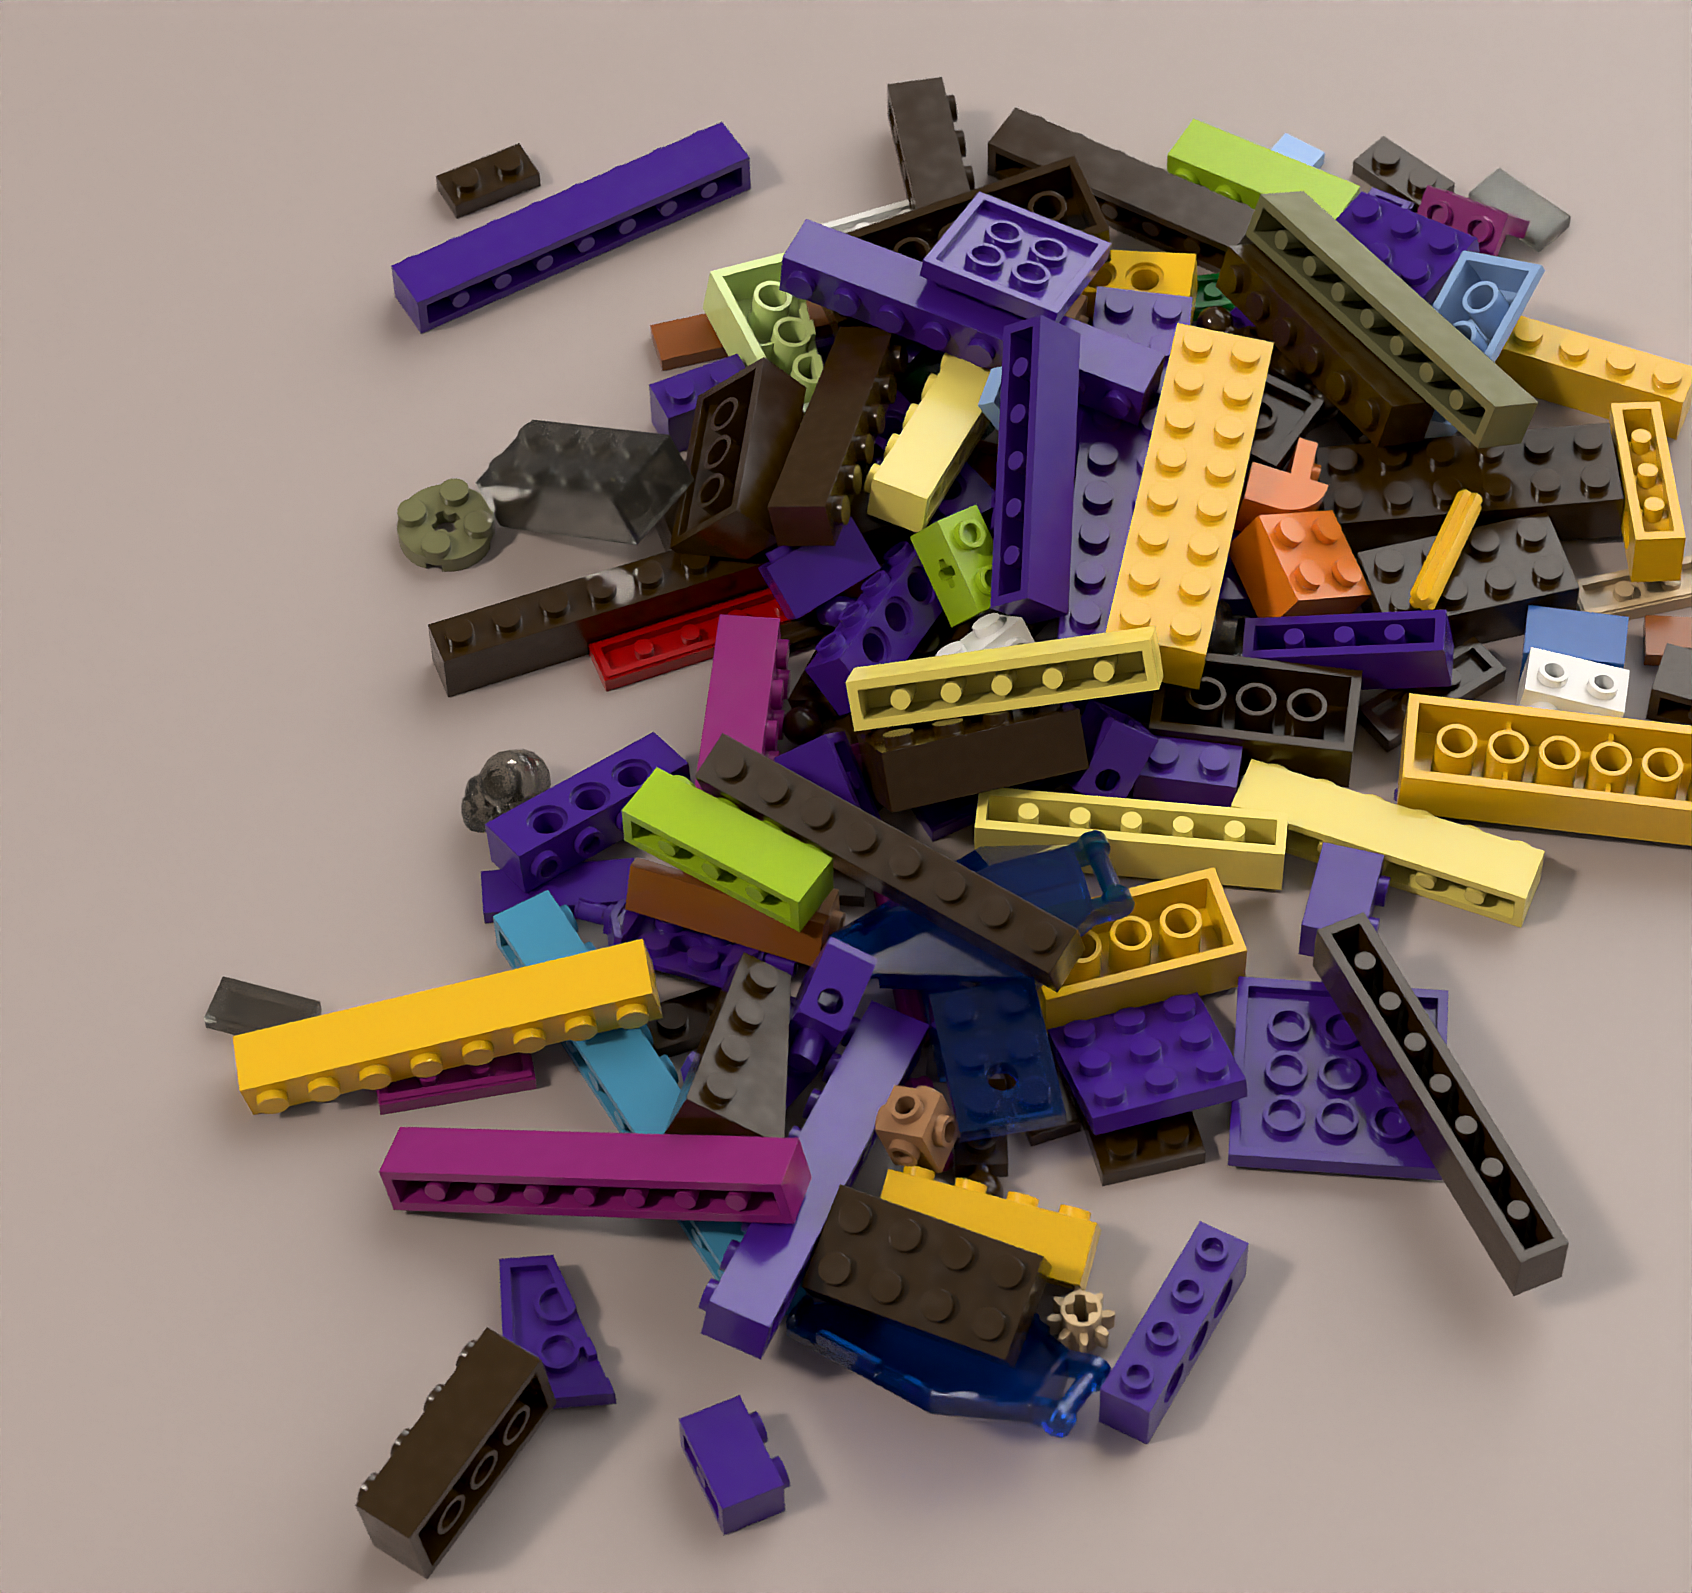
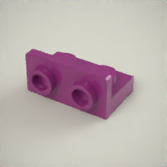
M1429 185L1426 187L1417 214L1477 237L1479 253L1491 256H1498L1501 245L1505 243L1507 235L1524 239L1530 224L1529 220L1454 192Z

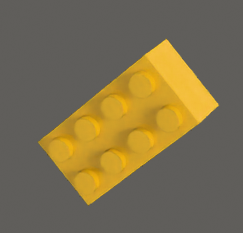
M1213 867L1042 909L1077 928L1085 950L1058 993L1023 974L1044 1034L1046 1035L1048 1034V1029L1064 1026L1075 1020H1088L1116 1013L1123 1008H1136L1164 1001L1175 995H1188L1197 992L1199 996L1238 987V976L1245 977L1247 948L1216 870Z

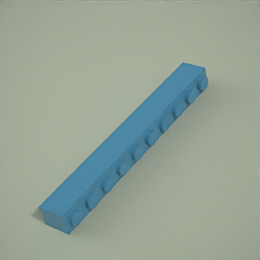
M548 890L493 916L497 946L512 969L596 950L590 941L585 944L582 942L577 934L578 925L571 910L565 904L559 907ZM647 1024L635 1029L618 1028L597 1033L594 1037L584 1041L567 1040L560 1042L619 1133L664 1134L681 1089L677 1084L679 1083V1078L671 1060L667 1055L659 1057L652 1047L653 1038ZM677 1220L713 1277L720 1281L725 1272L720 1270V1264L730 1241L735 1239L741 1242L745 1235V1232L741 1231L743 1222ZM801 1285L784 1316L807 1305V1292Z

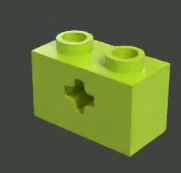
M977 504L943 518L910 536L951 627L992 610L990 608L993 539Z

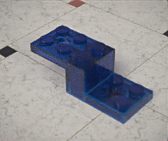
M949 932L909 938L910 953L926 1023L930 1025L928 1032L939 1082H947L954 1117L957 1121L960 1143L1065 1125L1066 1110L1034 977L1025 978V974ZM966 971H976L982 974L985 980L978 986L966 987L957 981V977ZM1005 1073L1015 1078L1017 1084L1009 1090L1000 1091L992 1088L988 1084V1080L996 1074Z

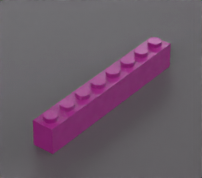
M399 1127L379 1170L393 1210L794 1224L812 1178L799 1138Z

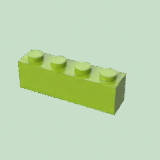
M1194 118L1167 154V172L1196 185H1202L1236 202L1244 203L1253 209L1256 208L1260 194L1304 191L1328 214L1336 219L1360 194V186Z
M656 767L622 809L624 841L798 932L803 929L834 888L832 857L813 845L805 844L785 834L773 823L766 820L760 821L741 811L730 800L722 797L716 798L696 788L689 779L681 775L673 776Z

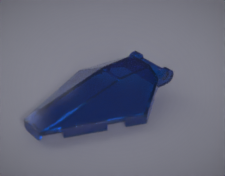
M1099 830L1085 832L1079 837L1077 842L1070 844L980 846L955 861L1077 928L1081 937L1095 925L1127 917L1135 906L1129 889L1121 885L1110 860L1111 847L1106 835ZM1091 865L1103 893L1101 897L1091 899L1081 867ZM892 900L881 904L830 934L827 938L828 941L831 936L877 958L878 961L870 979H878L879 987L882 989L960 991L961 981L993 982L995 992L1036 993L1043 985Z
M805 1295L788 1314L786 1320V1336L930 1414L1041 1428L1042 1426L1048 1435L1059 1438L1066 1437L1077 1423V1413L1093 1392L1100 1391L1111 1372L1109 1363L1102 1357L1070 1350L1050 1335V1327L1040 1320L1037 1312H1035L1014 1369L831 1303H815L814 1299L809 1295ZM1068 1378L1075 1379L1063 1395Z

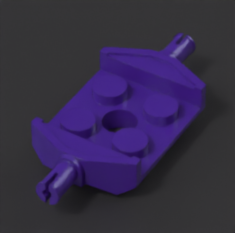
M580 897L575 906L574 918L576 920L580 919L603 926V934L608 935V947L643 939L654 970L703 982L714 987H723L743 952L790 974L791 977H795L799 967V962L626 910V897L619 900L616 905L610 904L609 906Z

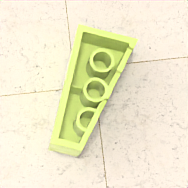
M785 253L710 271L703 310L728 356L738 354L745 367L765 357L806 387L803 405L805 415L822 373L823 363L821 355L817 353L813 319L809 318L806 300L796 298L789 293L779 290L782 257Z

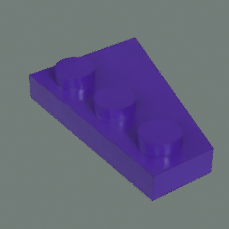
M542 1255L499 1259L502 1336L542 1360L557 1402L553 1409L617 1404L615 1391L598 1360L597 1351L584 1329L577 1313L575 1302L554 1256Z

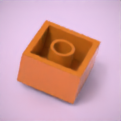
M1333 510L1258 515L1231 542L1229 555L1258 618L1352 614L1372 595Z

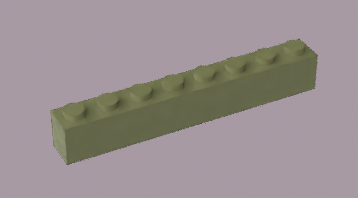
M1304 191L1260 194L1245 234L1255 245L1477 448L1521 444L1539 403Z

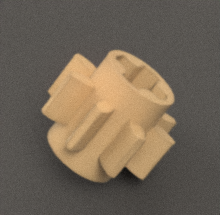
M1075 1286L1074 1292L1068 1294L1064 1299L1059 1296L1053 1298L1054 1314L1047 1317V1333L1059 1334V1352L1067 1349L1071 1352L1079 1353L1082 1358H1086L1088 1352L1095 1349L1097 1345L1105 1349L1108 1347L1109 1333L1107 1330L1115 1326V1311L1102 1310L1104 1298L1102 1292L1094 1295L1088 1291H1082L1079 1286Z

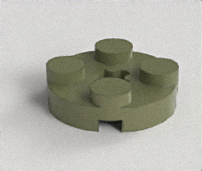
M451 478L445 480L442 484L427 487L418 491L409 499L404 500L398 506L397 532L399 544L404 555L417 566L427 569V563L433 566H442V572L460 571L481 561L491 548L490 541L495 535L493 509L488 500L476 490L470 489L464 480ZM442 523H454L455 528L450 533L445 529L437 531L435 529Z

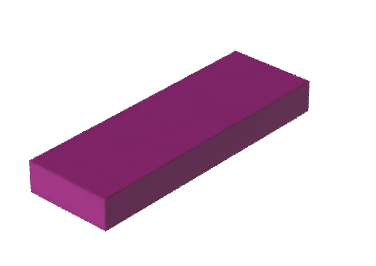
M517 1052L493 1058L492 1061L483 1065L473 1066L466 1064L442 1070L439 1074L432 1077H411L394 1081L376 1091L380 1115L534 1090L537 1089L531 1053Z

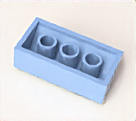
M1463 250L1432 307L1495 363L1543 276L1545 269L1540 264ZM1434 410L1425 438L1453 436L1458 430L1439 412Z

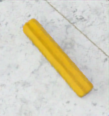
M1467 489L1457 493L1410 591L1409 603L1412 607L1422 610L1435 609L1482 509L1481 503L1483 500L1478 493H1471Z

